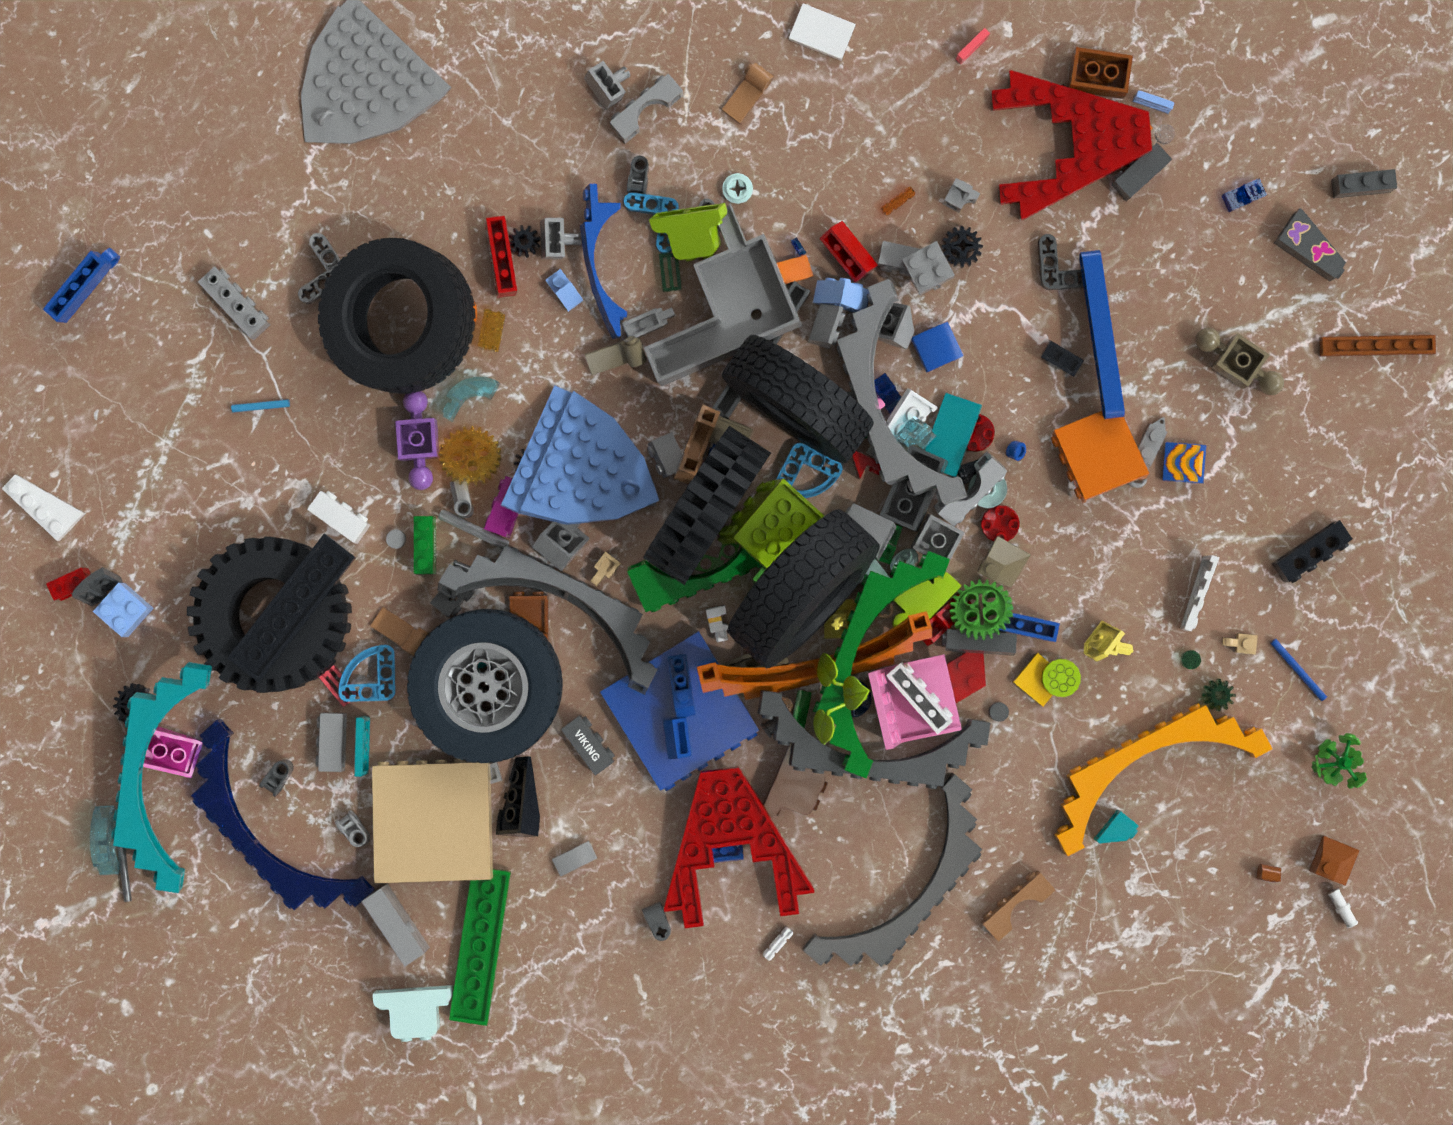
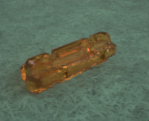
M906 188L904 193L901 192L891 199L889 204L883 205L881 208L882 212L888 216L893 212V209L896 210L906 203L907 199L910 200L914 197L916 193L913 188Z

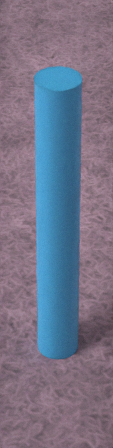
M290 400L231 405L232 412L290 407Z

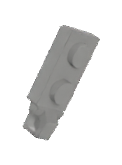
M672 307L665 311L662 308H655L621 324L627 337L635 336L639 338L664 327V325L668 324L667 319L674 317L675 313Z

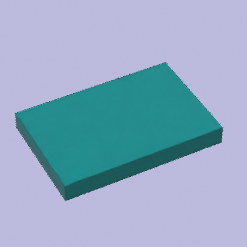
M370 716L356 718L354 777H362L369 773Z

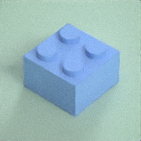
M118 583L93 612L121 637H129L154 608L126 583Z

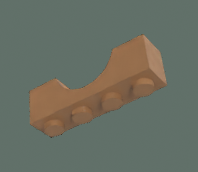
M705 405L701 406L674 479L689 484L695 477L703 462V455L718 420L719 411Z
M1038 870L1029 873L1025 877L1026 881L1021 886L1020 884L1016 885L1011 890L1012 894L1010 896L1000 899L993 911L989 910L982 916L983 920L981 923L998 942L1013 929L1010 919L1011 913L1019 902L1036 900L1042 903L1056 891Z

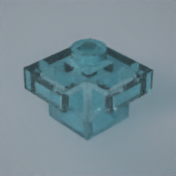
M915 416L908 420L895 436L906 447L915 444L921 449H924L936 437L932 432V428Z

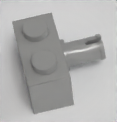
M602 61L588 70L584 80L607 110L622 100L626 91L620 83L631 75L629 70L625 72L627 70L625 66L612 73L605 62Z
M544 218L540 221L541 259H562L565 257L564 245H581V239H579L581 238V233H564V218Z

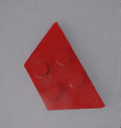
M964 653L947 663L956 703L986 686L984 654Z

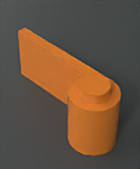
M807 255L777 263L785 284L814 277Z

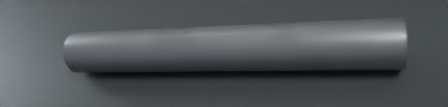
M117 847L124 902H130L132 897L126 850L123 847Z

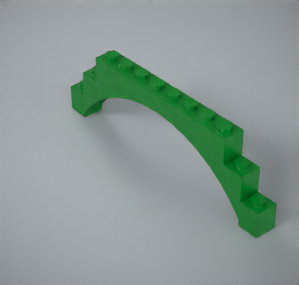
M928 551L927 555L923 554L919 565L922 566L921 569L899 561L898 565L894 564L890 575L893 576L892 579L870 571L869 575L865 574L861 584L864 585L862 593L858 592L854 602L857 603L855 611L851 610L847 620L850 622L848 629L844 628L840 638L843 640L842 646H837L834 657L837 658L835 661L838 675L835 678L837 682L844 683L845 679L851 676L858 647L866 631L882 610L907 590L937 577L943 579L950 561L949 558ZM832 683L829 687L822 685L820 694H823L820 702L816 701L812 712L816 714L818 710L822 709L826 713L827 710L844 703L843 687L833 685ZM845 706L831 712L829 715L836 725L830 744L851 752L850 755L846 754L842 764L846 766L845 771L867 779L874 760L868 758L861 746L855 731L851 710Z

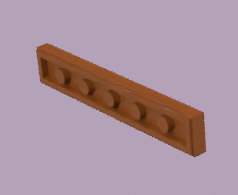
M1436 335L1320 337V357L1436 354Z

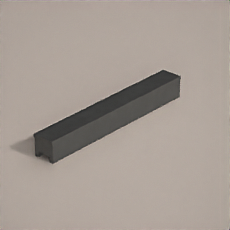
M794 281L788 291L798 313L810 295V290ZM783 335L769 341L778 344ZM727 384L712 409L719 411L720 416L729 420L742 397Z

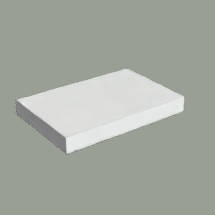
M803 3L789 40L841 61L856 24Z

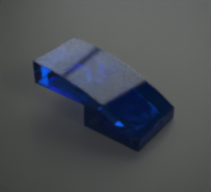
M1260 178L1221 196L1228 212H1232L1267 196V193Z
M884 373L874 380L877 397L882 399L885 403V409L891 415L901 396L887 374Z

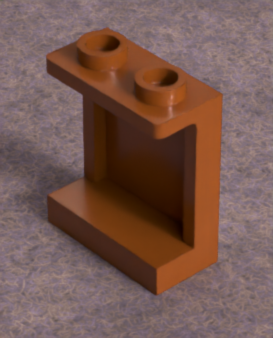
M523 591L513 592V595L509 596L510 613L528 620L549 641L548 595H544V591H533L532 595H525Z

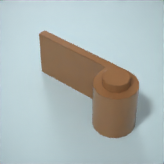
M756 62L753 65L750 63L744 71L746 74L744 81L722 108L723 112L739 124L774 79L771 73Z
M382 607L371 624L372 628L400 645L403 650L412 656L415 655L419 645L429 634L421 627L416 629L384 607Z

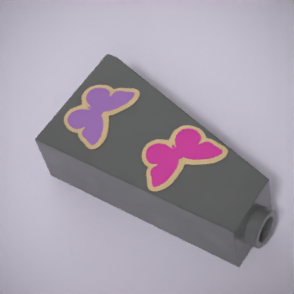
M1301 208L1295 211L1274 241V244L1328 281H1332L1335 278L1339 279L1345 271L1343 269L1346 264L1345 260Z

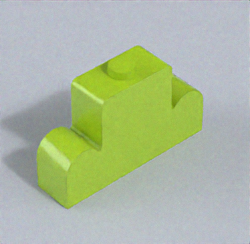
M945 572L943 579L937 577L932 579V583L928 580L907 590L893 600L903 610V613L896 614L893 617V628L907 619L908 615L927 611L930 619L961 585L949 573Z

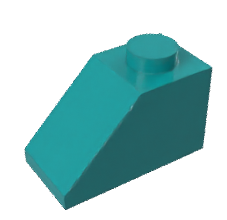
M1117 809L1094 837V840L1100 844L1127 841L1137 834L1139 825Z

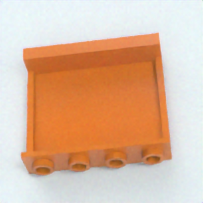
M1102 411L1053 431L1052 443L1055 448L1058 447L1060 451L1059 459L1062 465H1066L1068 469L1066 472L1070 482L1074 483L1076 487L1074 489L1075 495L1078 500H1082V503L1137 479H1145L1149 475V471L1124 417L1104 419Z

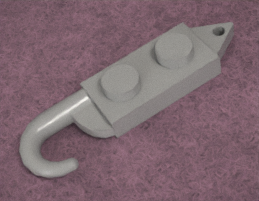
M1165 417L1148 425L1138 445L1147 469L1152 465L1167 434ZM1144 479L1141 483L1132 481L1128 484L1133 488H1141L1146 484L1147 479Z

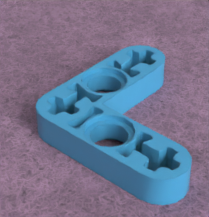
M629 193L624 198L626 209L632 212L647 214L668 211L665 206H668L669 203H673V207H676L672 210H679L678 202L669 197ZM634 197L635 201L641 202V198H644L643 208H640V204L637 203L631 207L627 201ZM648 200L656 201L657 206L655 209L650 210L646 207ZM657 233V250L662 254L670 253L672 251L671 245L667 246L666 249H662V246L659 244L664 242V236H660L661 233Z

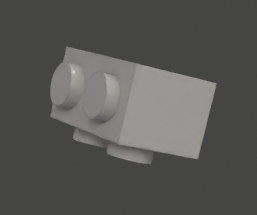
M671 432L649 442V447L647 448L649 455L652 458L654 457L656 461L655 467L658 474L662 475L663 478L676 473L682 457L681 450Z

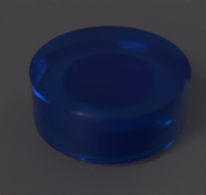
M798 238L792 239L791 244L798 255L801 257L805 255L806 251Z

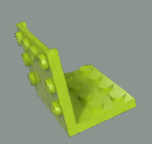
M784 478L760 483L756 488L757 493L753 497L750 496L743 505L745 507L741 512L737 511L732 516V522L729 526L725 525L720 530V536L717 539L722 544L738 543L766 569L799 535L824 517L816 507Z

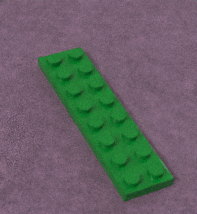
M493 869V878L490 880H470L449 1016L451 1021L488 1025L511 871Z

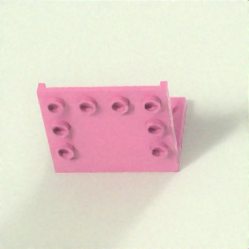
M945 654L906 662L913 668L914 672L912 674L917 679L920 677L926 683L927 687L925 689L930 694L933 692L940 699L939 705L942 708L947 707L953 714L951 717L953 722L938 735L962 730ZM899 664L879 668L868 673L886 750L893 749L903 742L937 735L886 676Z

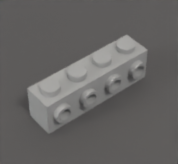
M214 266L198 283L248 337L255 340L270 326V323L267 321L269 317L262 310L259 312L254 307L256 303L249 296L245 298L241 294L243 289L236 282L232 284L228 280L230 276L223 268L219 270Z

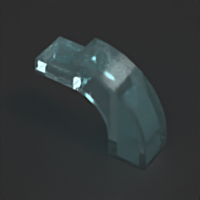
M114 805L95 806L91 819V858L93 866L98 868L100 875L119 874L120 872L115 846H113L114 839H111L112 830L116 826V821L113 819L116 810Z

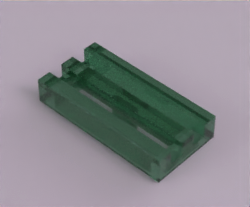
M670 252L659 254L663 292L682 290L679 260L676 258L675 267L678 287H674L671 257H674V255ZM663 258H667L669 288H666Z

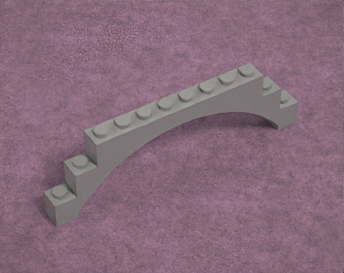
M890 279L867 287L869 290L867 297L872 306L853 313L854 320H852L855 331L858 332L838 339L839 346H837L839 356L844 359L843 369L846 375L849 374L850 376L849 386L851 391L856 394V402L868 412L874 421L867 439L869 444L874 446L875 452L873 456L876 463L880 464V477L883 482L886 481L889 485L909 478L907 481L908 487L911 492L914 491L917 495L937 488L938 490L935 491L937 499L945 505L966 498L968 496L960 477L951 478L940 474L917 461L902 447L886 424L875 391L874 357L876 344L885 318L894 302L899 301L894 284Z

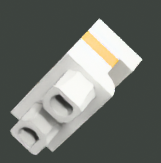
M725 605L706 609L710 632H715L716 641L728 640L726 630L729 625L722 623L721 615L727 614Z

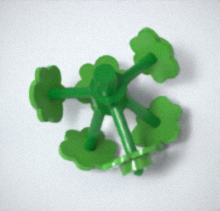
M1345 733L1344 736L1339 735V741L1346 743L1345 751L1341 756L1336 754V742L1326 739L1318 747V756L1315 755L1316 761H1312L1311 768L1314 773H1318L1319 778L1322 774L1326 784L1337 786L1338 783L1343 781L1340 771L1342 769L1347 770L1352 776L1347 780V787L1349 789L1361 787L1367 781L1366 773H1354L1352 769L1361 766L1364 763V759L1361 757V751H1356L1355 748L1350 747V745H1360L1359 738H1356L1351 733ZM1331 755L1336 758V762L1320 764L1318 757L1329 759Z

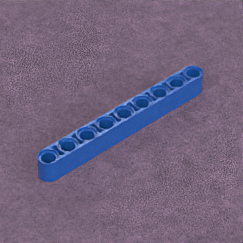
M1100 250L1080 252L1079 261L1103 418L1124 417V401Z

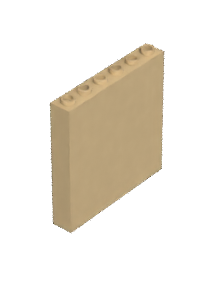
M454 759V763L448 764L447 760H435V764H428V760L416 761V765H409L408 761H397V765H389V762H378V766H372L374 883L490 880L493 878L490 763H466V760Z

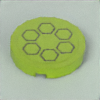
M1056 659L1047 664L1043 670L1042 683L1050 694L1056 697H1067L1078 689L1081 683V674L1073 662L1067 659Z

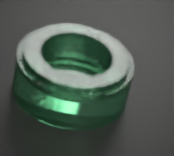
M1194 650L1185 651L1181 655V664L1186 669H1196L1201 663V656Z

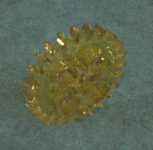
M463 426L462 432L456 428L455 435L450 432V439L444 438L445 444L440 445L442 451H439V457L442 458L439 459V463L444 464L442 471L447 470L446 477L453 475L452 482L459 479V485L466 481L467 487L470 486L471 482L477 486V481L479 480L485 484V477L491 480L490 473L497 474L496 468H500L498 461L502 459L501 455H499L501 448H497L499 442L494 441V435L488 437V430L481 433V427L474 431L473 426H471L470 430ZM469 441L472 445L465 446L463 443ZM482 451H486L489 453L486 456L479 455V453ZM455 456H459L462 459L459 461H454L452 458ZM470 466H476L478 469L475 471H470L468 468Z

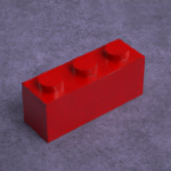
M843 221L832 226L819 238L855 283L866 277L878 266Z

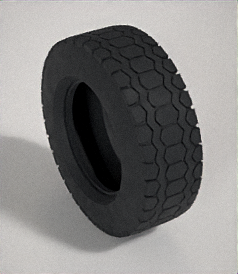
M841 509L828 513L799 535L760 576L733 615L727 629L728 634L760 665L766 669L775 666L809 640L844 603L865 576L879 551L880 544Z

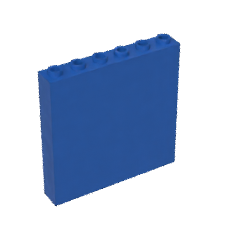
M699 631L649 661L658 670L645 695L627 687L629 684L628 675L600 691L660 791L663 789L665 791L670 790L676 786L674 782L681 779L684 781L692 776L690 772L698 769V771L708 766V761L713 758L717 761L725 756L723 752L729 748L731 751L741 746L740 742L747 739L749 741L757 736L756 732L759 731L738 694L724 697L723 689L703 693L697 667L714 662L716 664L719 663ZM686 654L696 711L695 716L683 717L687 720L691 756L668 760L663 721L676 719L677 717L667 657Z

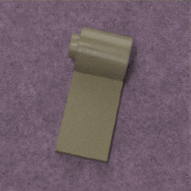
M635 336L627 337L624 341L585 354L592 375L627 363L630 367H637L647 361L641 340Z

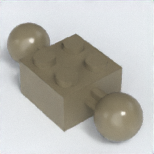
M1204 328L1198 332L1196 336L1197 347L1203 352L1215 351L1219 354V357L1211 367L1213 370L1241 389L1248 387L1253 379L1259 381L1261 391L1267 395H1276L1282 391L1284 387L1282 375L1276 371L1265 372L1261 369L1270 354L1239 333L1232 336L1227 345L1221 342L1219 333L1213 328Z

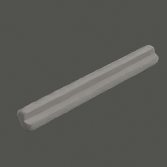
M441 510L438 518L500 549H503L505 545L509 546L508 540L448 511Z

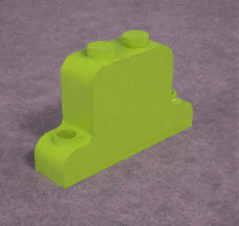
M725 203L658 212L649 219L653 231L668 235L672 253L676 259L693 261L699 257L707 259L714 256V253L721 246L717 225L723 223L722 219L727 215V208Z

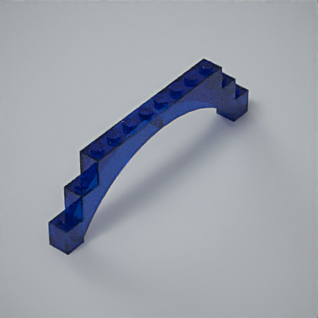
M222 719L216 720L200 735L203 739L201 741L203 745L208 749L211 748L212 751L195 765L198 768V774L208 780L191 795L194 799L193 803L207 813L206 817L210 822H215L218 825L219 832L232 841L231 845L235 850L241 851L245 855V861L250 866H255L258 870L257 874L271 884L270 888L275 894L282 896L284 899L283 903L289 909L296 910L311 896L314 897L313 901L318 907L325 909L341 894L345 896L343 899L349 906L353 905L354 908L358 906L361 901L375 890L363 875L358 879H333L312 875L283 862L257 840L238 810L230 785L228 751L230 737L234 732Z

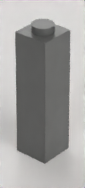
M947 629L946 634H942V646H945V651L1014 656L1016 654L1017 634L1000 633V635H997L994 632L992 633V639L989 635H986L985 640L981 636L975 640L973 634L967 638L966 632L961 634L960 630Z

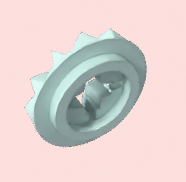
M735 173L725 179L722 190L724 197L730 203L740 204L746 202L751 197L753 185L746 175ZM736 181H738L740 188H743L739 196H737L736 191L729 190L735 188Z
M914 549L902 550L893 557L890 568L892 570L894 564L898 565L899 561L904 562V560H906L907 564L915 566L919 561V555Z

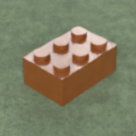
M1076 47L1072 53L1067 87L1093 95L1124 99L1128 93L1133 55Z

